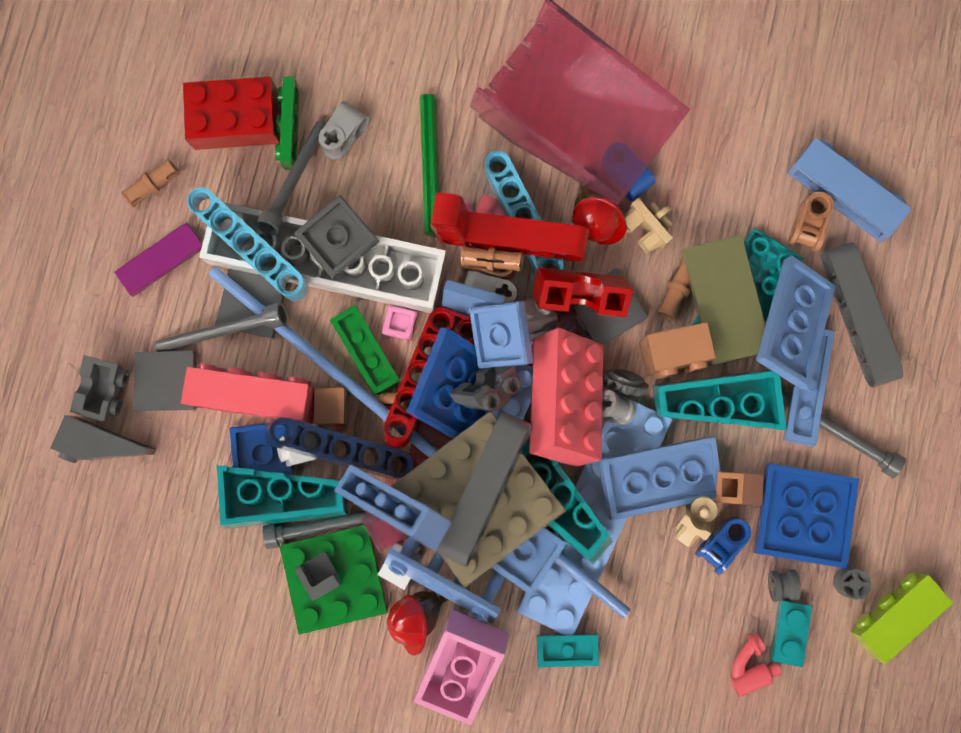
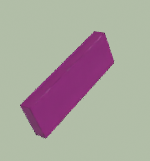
M186 222L114 273L129 295L134 297L200 252L202 242Z

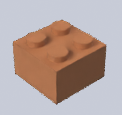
M708 322L649 334L639 342L647 377L655 375L656 380L673 377V375L678 374V370L684 369L685 374L702 371L704 368H708V362L716 359Z

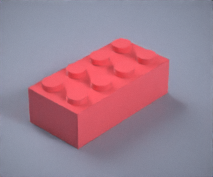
M556 328L535 337L530 454L575 467L602 460L603 344L561 328Z
M198 363L197 368L187 367L181 404L273 419L289 418L313 424L314 387L310 386L311 382L306 381L304 378L288 376L287 381H281L282 377H278L276 374L258 372L257 377H253V373L246 372L243 369L228 367L227 373H225L224 369L217 368L214 365Z

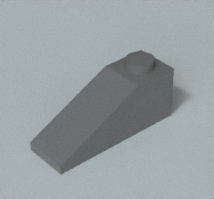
M69 415L64 416L50 447L60 452L59 458L72 463H76L77 460L154 455L156 449L79 417Z

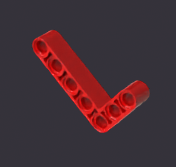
M445 192L435 194L430 226L438 239L445 244L488 250L489 247H497L498 251L523 252V255L568 261L585 260L589 229L586 227L469 212L461 196Z
M442 307L434 309L428 316L384 423V438L390 447L400 449L407 446L419 419L407 413V409L403 408L401 403L404 400L412 399L418 382L413 380L412 376L423 372L429 357L423 350L427 347H433L440 330L434 324L439 321L445 322L448 325L447 328L464 338L461 335L462 333L467 331L473 333L471 317ZM464 338L465 340H467L475 346L474 339L469 340ZM400 426L405 429L406 433L401 437H394L389 431L393 427Z

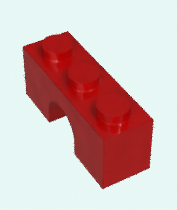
M538 267L532 296L539 309L569 312L570 304H581L593 308L598 315L627 317L633 288L624 276Z

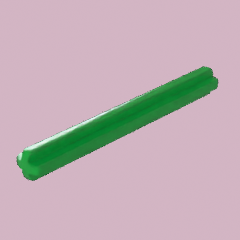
M422 94L420 96L424 232L426 235L434 236L436 234L430 224L435 194L439 193L436 99L433 94Z

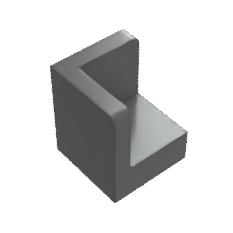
M326 552L295 568L312 601L344 583Z

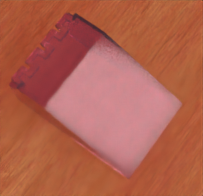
M545 0L538 15L537 23L523 39L530 49L520 43L506 61L513 71L506 66H502L489 83V86L496 93L494 94L487 88L483 90L478 87L474 92L470 107L479 114L478 117L512 144L618 205L690 111V108L553 0Z

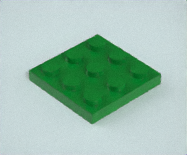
M368 524L279 546L299 635L388 613ZM326 552L344 583L312 601L295 568Z

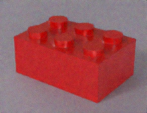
M270 76L183 83L185 140L194 150L280 143V134L277 132L276 119L277 115H279L277 88Z

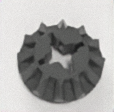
M618 368L603 371V383L609 389L636 397L646 395L649 385L638 374Z

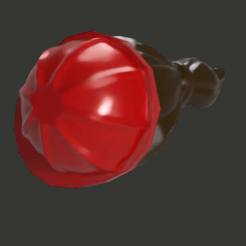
M584 168L583 175L579 181L581 187L580 194L575 200L572 222L574 225L588 228V240L601 245L617 243L624 237L627 230L625 217L618 207L615 198L607 190L596 186V172L592 169Z
M420 591L413 595H405L401 600L393 604L386 622L391 637L397 643L403 644L410 655L421 654L425 646L426 637L436 627L441 604L448 601V599L434 591Z

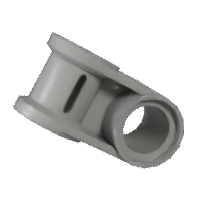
M341 102L319 133L318 140L324 154L332 160L342 159L355 141L364 133L369 124L370 117L348 102Z
M467 271L465 285L497 294H503L505 290H509L511 297H506L504 303L519 301L516 286L511 281L476 271Z
M603 388L602 421L605 420L619 425L628 424L635 416V403L628 398L618 396L612 390Z

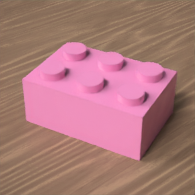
M451 610L420 679L413 702L471 726L505 656L509 633Z

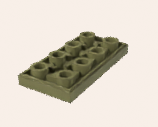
M742 235L684 248L682 254L700 324L708 322L716 359L710 361L711 366L757 355L765 329V322Z

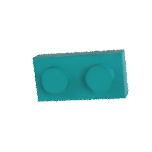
M785 600L779 601L770 655L771 661L803 667L812 606Z
M598 634L537 635L538 668L599 666Z

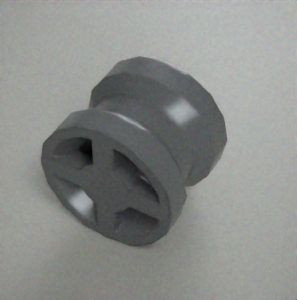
M847 567V569L841 568L834 576V588L844 597L855 600L863 599L871 590L870 577L860 569Z
M787 570L785 573L769 571L768 589L773 602H779L782 598H789L790 600L800 599V582L796 570Z

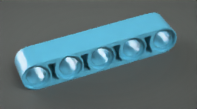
M493 151L488 154L485 159V175L507 216L517 217L521 213H527L532 220L542 221L510 157L503 151ZM494 163H502L506 168L504 171L496 173L490 167ZM507 188H514L519 194L511 199L505 197L503 192ZM526 255L535 274L538 267L543 268L546 264H553L557 269L564 270L563 261L560 259Z
M202 187L195 188L190 192L187 198L190 210L273 287L292 301L301 300L308 292L306 279L207 188ZM203 200H211L207 209L199 210V205ZM226 219H232L231 227L228 230H221L222 222ZM250 238L254 239V246L250 250L243 251L242 245L244 241ZM275 258L277 260L275 268L271 271H264L265 262L268 259ZM297 278L299 280L297 289L291 292L286 291V283L290 279Z

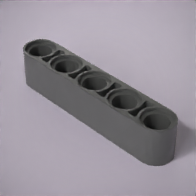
M850 242L823 251L821 256L823 267L828 280L835 285L834 296L866 382L870 387L874 388L901 379L903 377L902 364L857 246Z
M501 413L450 520L452 524L438 546L437 554L464 567L469 565L528 440L532 424L508 413Z

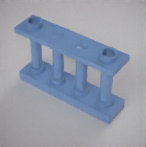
M410 536L401 552L393 548L389 550L384 564L388 565V568L396 575H406L470 611L471 616L481 622L488 621L492 624L501 609L492 603L505 577L496 570L480 598L466 590L458 578L453 583L438 574L445 560L441 555L437 554V550L427 567L411 559L420 542Z

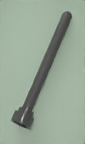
M318 120L315 123L271 208H267L260 213L256 226L262 232L269 235H277L282 227L283 215L281 213L319 143V133L326 125L325 121Z
M282 303L271 304L262 310L261 314L158 340L155 342L154 348L162 352L262 325L266 327L271 326L275 329L287 325V313Z
M782 391L783 405L789 408L791 395ZM821 414L820 428L878 462V466L882 468L881 472L889 477L895 478L900 473L906 462L905 457L896 452L881 451Z
M361 511L284 528L282 525L277 526L276 524L264 525L262 533L266 549L279 547L281 543H285V539L381 519L368 511Z

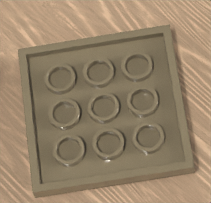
M491 412L487 413L392 485V487L450 521L497 422L496 418ZM522 453L469 565L464 567L443 557L464 588L566 512Z

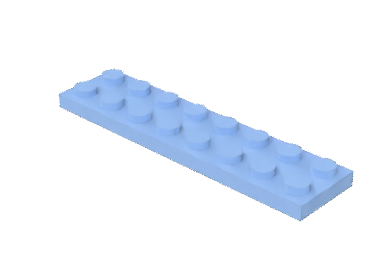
M633 401L636 405V412L628 424L619 425L609 421L604 422L602 426V458L660 447L672 419L659 416L656 411ZM599 461L584 465L575 487L613 540L612 544L593 565L555 531L552 534L566 543L561 552L598 581L627 518L613 521L608 519ZM554 562L533 595L531 596L525 592L517 612L559 633L574 635L593 593Z

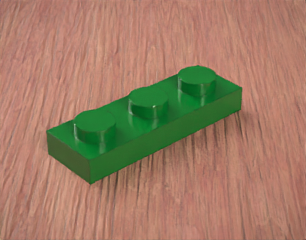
M283 77L282 87H278L277 94L278 103L282 106L281 115H277L276 119L277 132H280V143L275 145V157L285 170H291L297 159L300 87L295 77Z
M356 305L330 319L374 396L400 382L399 377Z

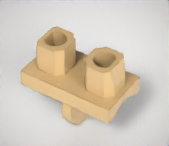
M637 198L631 203L628 212L624 216L627 224L626 231L631 233L641 225L647 232L638 241L642 250L646 254L658 248L662 250L673 239L666 231L673 225L667 218L672 209L667 205L661 210L655 202L647 208Z
M700 496L694 499L692 504L682 505L680 520L675 527L678 530L675 533V538L689 548L698 537L706 541L711 535V521L717 515L716 502L708 496Z

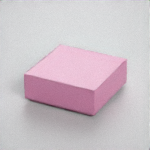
M389 305L382 334L411 341L418 312Z

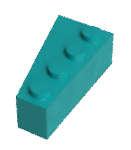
M770 369L652 385L655 411L659 416L787 431L780 375Z
M529 441L523 448L522 454L566 511L548 526L594 565L612 544V538L558 462L530 454Z
M217 465L220 526L231 529L348 515L347 499L334 491L340 482L338 480Z

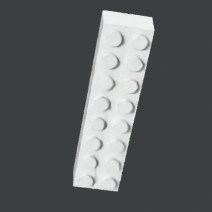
M224 203L306 279L309 287L428 313L436 309L447 262L446 250L376 236L379 243L333 280L294 234L295 231L308 222L307 220L283 215V225L278 234L269 235L262 232L256 226V221L262 212L261 210ZM232 219L224 220L221 224V230H228L232 225ZM207 226L199 258L209 265L260 275ZM254 239L245 240L242 250H250L254 246ZM275 258L268 259L264 264V271L273 270L277 260ZM293 278L288 281L291 283L299 284V280L297 278Z

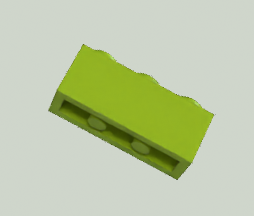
M912 572L906 575L899 583L901 586L893 594L888 593L878 601V607L872 613L862 615L855 622L856 627L851 633L875 660L886 665L954 603L928 574Z

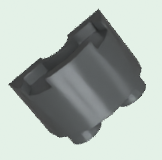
M83 355L79 372L81 383L74 393L70 412L104 422L111 414L117 416L120 413L123 405V400L120 396L123 387L128 383L130 372L124 370L121 365Z
M515 365L481 368L476 372V381L473 385L472 383L463 382L449 394L455 403L462 404L467 408L497 411L505 407L512 396L519 392L520 381L517 378Z

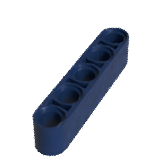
M276 419L265 430L266 441L276 448L349 467L351 464L363 472L388 479L403 478L414 468L412 457L405 451L293 419ZM276 425H283L287 428L288 437L285 441H280L275 437L274 428ZM307 433H312L316 436V448L309 449L305 445L304 437ZM337 441L342 442L346 447V453L343 457H338L334 453V445ZM366 449L374 454V462L370 466L363 460V453ZM395 457L402 462V469L399 473L394 472L391 466L392 460Z

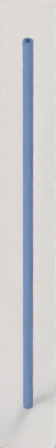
M217 266L210 270V277L256 315L261 314L262 310L266 309L263 304ZM288 325L274 329L386 421L390 409ZM400 426L393 427L402 436L406 433L405 429ZM414 430L410 442L426 456L431 457L438 449ZM563 552L559 554L555 562L622 618L629 613L630 608Z

